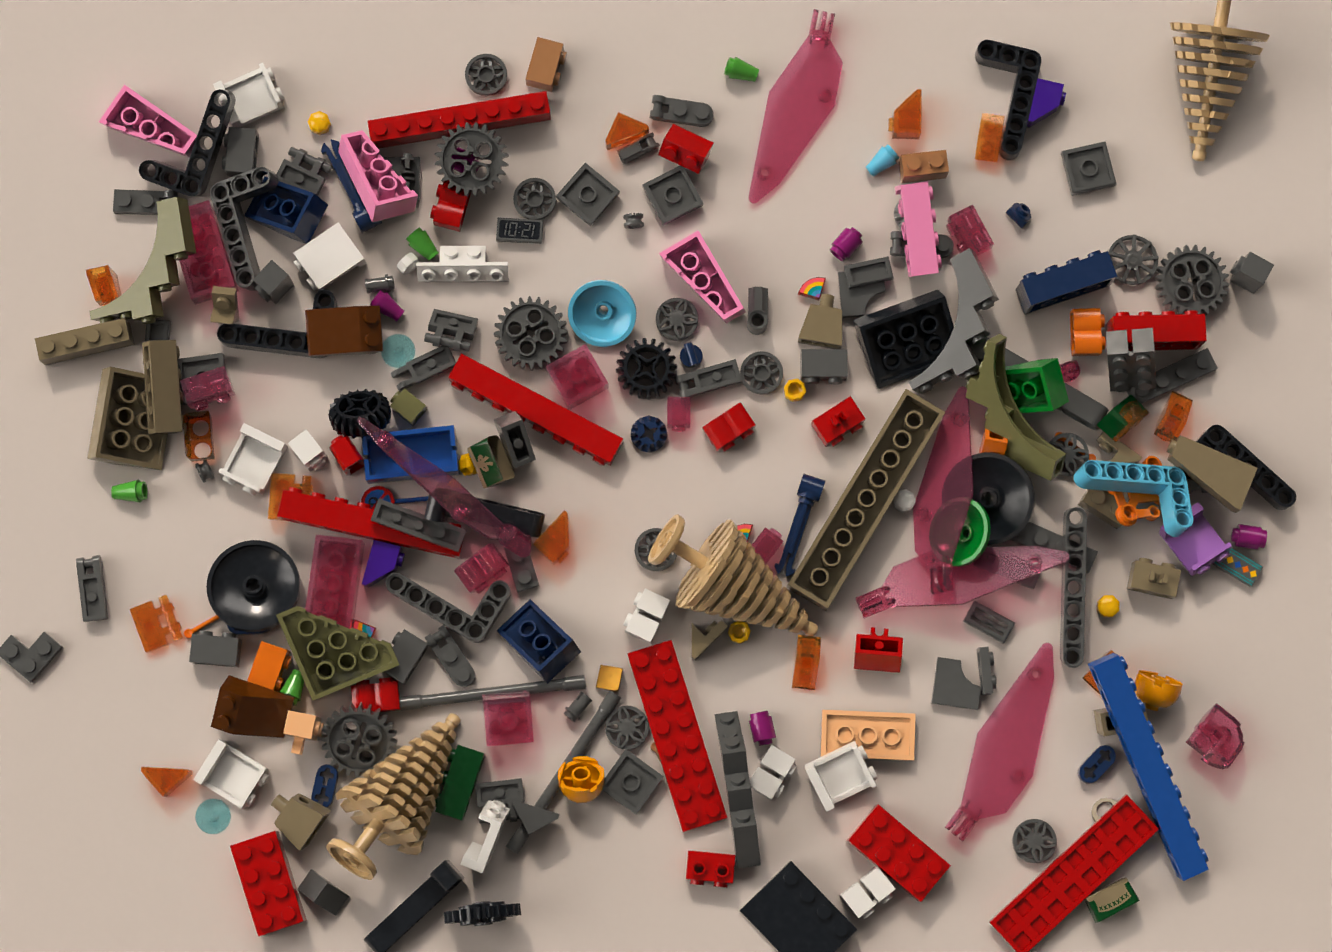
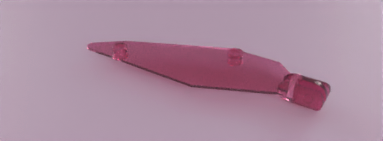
M813 9L808 37L769 91L748 196L751 203H757L781 183L835 106L843 65L830 40L835 13L830 14L827 30L824 31L827 12L822 11L818 28L815 30L819 10ZM761 170H767L768 176H763Z
M961 386L945 411L913 507L915 552L929 565L930 592L932 594L954 590L952 560L973 497L969 399L965 398L967 393L965 386Z
M362 417L357 419L358 423L373 441L444 507L456 521H462L488 539L499 540L502 546L520 557L529 556L532 545L530 536L514 525L503 524L455 478L394 439L391 433L382 431Z
M1039 546L986 547L977 560L969 565L956 567L943 563L932 550L893 566L882 587L855 597V600L864 619L891 607L963 605L1063 564L1069 560V554L1064 551Z
M1050 643L1042 644L977 733L961 805L945 826L947 830L953 827L951 833L955 836L962 831L959 836L962 842L979 819L1006 813L1033 776L1054 680L1053 647ZM1033 670H1036L1038 672L1037 678L1033 677Z

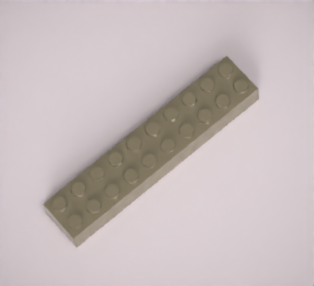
M905 389L786 588L827 611L944 416L945 411Z

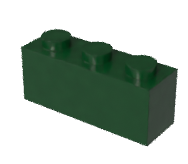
M457 745L456 749L452 748L448 759L452 763L449 771L445 770L443 773L444 779L441 784L444 786L441 794L439 793V796L435 799V812L461 821L464 820L486 755L485 753L461 745Z

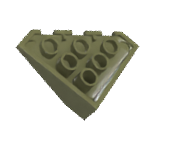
M296 606L276 614L313 701L400 665L390 642L371 638L367 633L353 627L351 629L337 624L338 621L320 615V617L307 612L306 608Z

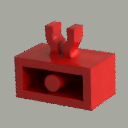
M850 396L812 420L811 425L825 447L830 444L834 447L844 440L843 436L848 432L854 434L862 429V423H864L866 418Z
M871 627L870 635L856 634L854 669L900 673L903 638L889 637V629L884 628V633L881 636L876 635L874 627Z

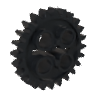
M505 901L472 903V905L458 907L459 910L444 912L445 924L460 923V926L490 925L493 922L504 921L506 917L521 915L520 903L505 904Z

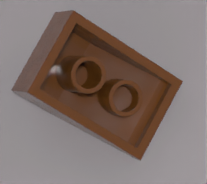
M380 305L305 310L308 356L375 354L383 351Z
M229 675L220 687L211 727L233 735L284 738L286 734H283L288 710L292 711L295 697Z

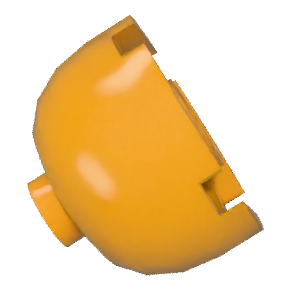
M1139 670L1135 679L1137 687L1135 693L1145 703L1147 709L1158 711L1159 707L1167 708L1178 700L1183 684L1169 676L1164 678L1158 676L1156 672Z
M577 756L572 758V761L567 764L564 762L558 770L559 787L563 795L570 801L576 803L593 801L604 788V768L594 758Z

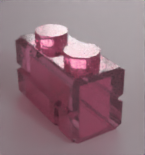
M973 205L948 217L946 228L951 237H956L958 241L956 246L959 253L971 248L978 256L992 249L994 243Z
M225 366L180 380L188 406L191 409L195 408L196 411L208 408V404L215 401L218 404L231 400L230 396L235 395L228 370Z

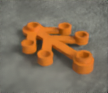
M1149 456L1142 462V464L1162 466L1161 461L1155 456ZM1108 491V493L1114 495L1118 505L1115 511L1116 519L1124 526L1130 527L1134 525L1137 519L1146 518L1149 521H1154L1160 516V510L1154 505L1149 506L1147 509H1136L1137 504L1154 502L1160 505L1159 496L1156 494L1127 492L1129 500L1126 502L1122 492Z

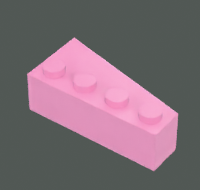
M126 85L122 87L99 121L106 127L189 158L197 138V134Z
M363 130L341 135L338 152L371 221L376 222L414 212L418 195L414 190L411 191L407 187L406 181L401 175L398 176L392 169V164L388 160H384L379 154L380 150Z
M928 182L896 186V195H901L898 212L901 218L904 217L901 231L903 239L907 240L904 250L908 276L939 273L938 268L942 267L940 254H936L939 238L938 233L934 232L933 223H936L935 209H931L930 200H933L932 186H928Z
M699 231L694 232L659 253L661 258L726 324L746 313Z

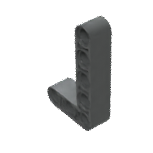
M257 167L217 182L210 190L211 200L235 282L238 286L250 291H254L257 286L253 279L259 274L260 269L240 202L272 191L277 187L279 182L277 174L265 167ZM268 174V180L262 184L263 176ZM247 182V188L241 191L243 183ZM226 189L227 194L225 198L221 199V193ZM233 211L232 218L227 220L228 213ZM239 232V238L233 241L234 234ZM245 253V260L240 263L239 258L241 254ZM251 274L252 279L250 283L246 284V277Z
M392 573L386 579V588L391 594L474 643L482 642L486 638L511 596V590L506 582L501 580L495 581L490 585L471 616L402 574ZM394 579H401L403 581L401 589L393 590L391 588V583ZM498 586L506 588V595L502 598L494 596V590ZM416 590L423 593L422 599L418 602L411 601L412 592ZM435 602H440L443 606L442 611L438 614H433L430 611L431 605ZM486 606L494 608V614L489 618L482 615V609ZM460 614L462 616L460 625L454 626L450 623L452 615ZM473 626H480L482 628V634L477 638L470 635V629Z

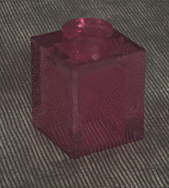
M667 397V428H672V431L683 432L685 428H690V397Z
M766 527L752 544L756 550L755 553L761 555L765 565L768 564L784 542L780 539L782 535L773 528L769 530Z

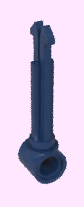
M331 139L332 149L337 159L333 156L330 148L323 143L321 152L323 155L327 153L353 205L354 211L352 215L361 232L364 233L382 224L381 220L371 221L338 152L339 141Z
M803 474L797 492L799 504L780 563H775L774 566L778 574L785 565L788 553L790 557L786 566V577L795 572V569H792V565L811 508L815 502H819L825 480Z

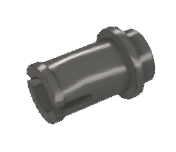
M385 274V277L365 279L367 293L380 290L390 292L391 289H395L393 276H388V274Z
M580 692L569 707H565L566 711L564 714L573 722L577 719L580 720L579 716L592 700L586 694Z

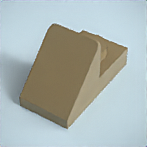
M213 286V311L210 322L223 324L238 322L239 310L236 288Z
M1104 431L1096 440L1100 443L1099 447L1103 451L1114 454L1110 462L1137 464L1142 456L1116 437L1111 439Z
M722 620L719 623L713 621L706 628L705 631L708 634L705 636L691 623V657L696 660L728 626Z

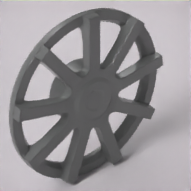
M1133 234L1121 237L1109 249L1110 258L1123 259L1122 263L1114 266L1115 270L1123 266L1127 268L1123 278L1118 275L1116 278L1124 284H1142L1148 281L1156 272L1159 259L1156 249L1151 241ZM1132 240V249L1130 251L1123 241ZM1136 240L1145 244L1139 251H1136ZM1119 244L1124 250L1125 255L1113 252L1114 248ZM1149 247L1153 256L1142 257L1141 254ZM1154 260L1153 268L1150 269L1142 262ZM1139 267L1149 273L1142 280L1138 271ZM1130 270H1134L1137 281L1126 280Z

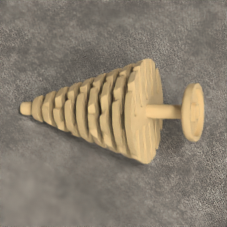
M1217 0L1213 26L1170 22V27L1173 31L1211 37V40L1172 37L1175 45L1210 50L1209 54L1175 51L1177 59L1208 63L1207 68L1177 65L1179 73L1206 77L1205 82L1179 79L1181 87L1203 90V96L1182 93L1183 101L1202 104L1201 109L1184 108L1185 115L1200 117L1199 123L1187 122L1188 129L1198 130L1197 137L1189 136L1190 143L1195 144L1192 158L1196 161H1204L1206 159L1207 145L1213 146L1216 140L1209 139L1208 132L1219 133L1222 126L1210 125L1211 118L1226 120L1229 115L1228 113L1212 111L1213 105L1233 107L1236 101L1215 97L1216 92L1240 94L1243 88L1218 84V79L1247 81L1249 74L1220 70V65L1253 68L1256 62L1248 59L1222 56V52L1260 55L1263 50L1261 47L1225 42V39L1267 42L1270 35L1265 33L1227 28L1231 0Z
M679 514L674 515L657 536L649 553V563L660 565L671 552L691 563V568L683 577L678 588L680 589L676 596V606L678 608H690L695 612L704 611L709 615L719 614V617H732L736 621L746 620L748 623L755 625L762 622L761 625L765 627H771L775 623V628L787 629L789 627V632L799 633L802 630L810 637L817 633V624L808 621L809 616L805 609L799 610L800 603L795 598H791V593L786 587L782 588V582L776 575L773 578L771 568L768 564L765 566V561L761 555L755 553L756 550L753 545L746 542L745 535L737 531L738 528L732 520H726L725 523H721L705 540L699 551L680 540L684 531L685 520Z
M450 713L445 719V723L437 722L431 727L432 730H426L420 734V738L415 737L408 742L411 746H402L396 751V754L392 753L384 761L374 765L373 769L364 772L361 776L365 778L354 779L348 786H344L336 793L337 800L347 798L340 804L346 813L357 811L350 818L358 825L365 824L362 827L364 829L363 833L354 845L341 839H332L327 844V851L340 865L363 879L372 880L377 873L376 866L365 853L379 833L383 834H381L378 840L387 846L401 844L397 851L411 855H418L422 852L423 840L428 830L424 829L430 825V817L436 805L435 799L439 796V785L444 779V774H441L440 771L447 769L448 762L446 760L452 751L449 743L455 742L457 735L454 729L461 722L459 716Z

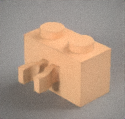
M288 710L283 734L294 737L291 753L302 755L305 739L317 741V737L322 736V729L324 727V723H321L322 718Z

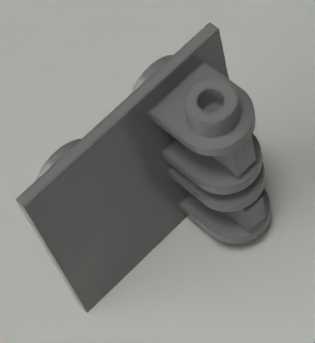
M410 153L403 154V157H383L384 160H388L392 164V169L396 174L404 178L407 187L411 191L414 190L418 195L417 201H420V157H412Z

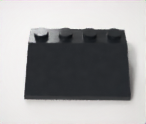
M939 290L853 320L859 342L877 389L919 375L925 371L943 351L954 328L946 298Z
M789 861L740 909V912L779 952H835L857 931L854 925L792 861Z

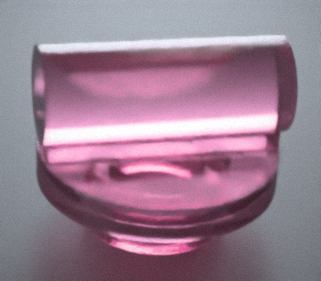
M1077 360L1060 364L1064 382L1073 381L1079 376L1080 367Z

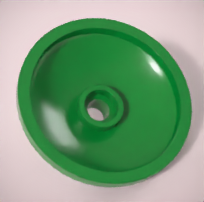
M965 497L954 498L946 502L935 514L930 528V543L933 552L943 563L956 567L966 566L977 560L984 552L990 538V520L986 510L977 501Z

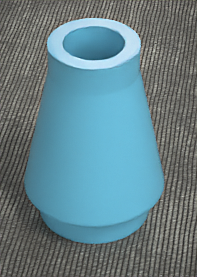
M889 145L882 146L865 167L874 177L878 173L897 164L896 161L899 159V156Z

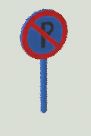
M374 486L364 492L361 503L370 504L371 509L375 510L379 498L393 504L428 501L429 496L394 499V495L389 489L383 486Z

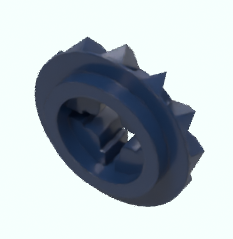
M648 415L639 418L633 424L631 440L639 450L654 452L665 444L667 429L659 418ZM644 426L649 430H655L653 433L654 442L649 437H643L645 434Z

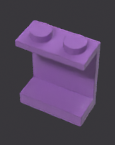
M1199 502L1191 506L1193 514L1192 526L1179 537L1168 535L1164 525L1160 527L1159 531L1161 537L1192 577L1197 573L1202 575L1211 568L1210 565L1215 561L1220 563L1230 555L1229 552L1232 547L1230 542L1225 544L1203 516L1204 508Z

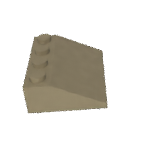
M111 366L102 369L87 459L162 470L168 434L148 435L144 374Z

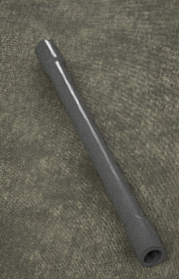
M579 675L551 680L548 684L545 681L429 695H411L399 697L400 709L403 711L435 705L561 690L586 689L585 676Z
M611 690L608 692L598 711L564 760L566 764L571 762L572 758L582 756L606 718L620 701V696ZM558 771L534 805L535 807L546 810L560 789ZM523 824L516 830L506 845L507 848L516 854L519 853L529 838V834H527Z

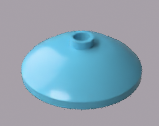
M595 280L582 285L574 293L569 303L568 318L573 331L583 341L594 346L608 347L622 342L629 336L636 322L637 312L633 298L625 288L612 281ZM606 306L608 311L604 312L600 307Z

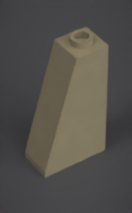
M1181 435L1175 440L1172 439L1166 451L1170 453L1167 460L1174 466L1182 469L1185 475L1231 512H1239L1258 468Z

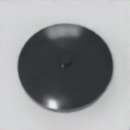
M984 452L965 458L951 470L943 487V505L954 498L965 497L977 501L984 507L990 520V538L987 545L1003 543L1018 535L1027 526L1035 507V490L1030 476L1017 461L1000 453Z
M249 540L229 547L218 556L209 571L206 588L209 603L221 621L236 630L261 632L280 624L276 614L296 606L300 596L301 582L298 569L287 552L270 542Z

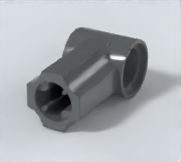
M752 287L748 288L747 328L752 334L760 335L766 331L768 324V288ZM755 318H760L764 323L761 326H754L751 321Z

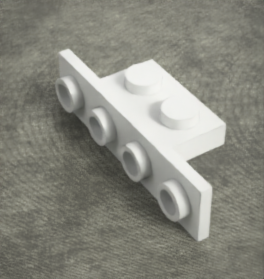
M440 246L439 262L416 263L418 282L509 281L508 262H486V246Z

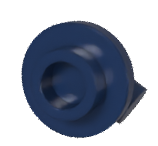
M1014 203L1006 211V214L1021 228L1031 219L1030 209L1023 203Z
M692 342L684 344L680 352V360L683 365L692 368L698 366L702 361L703 354L698 346L693 345Z

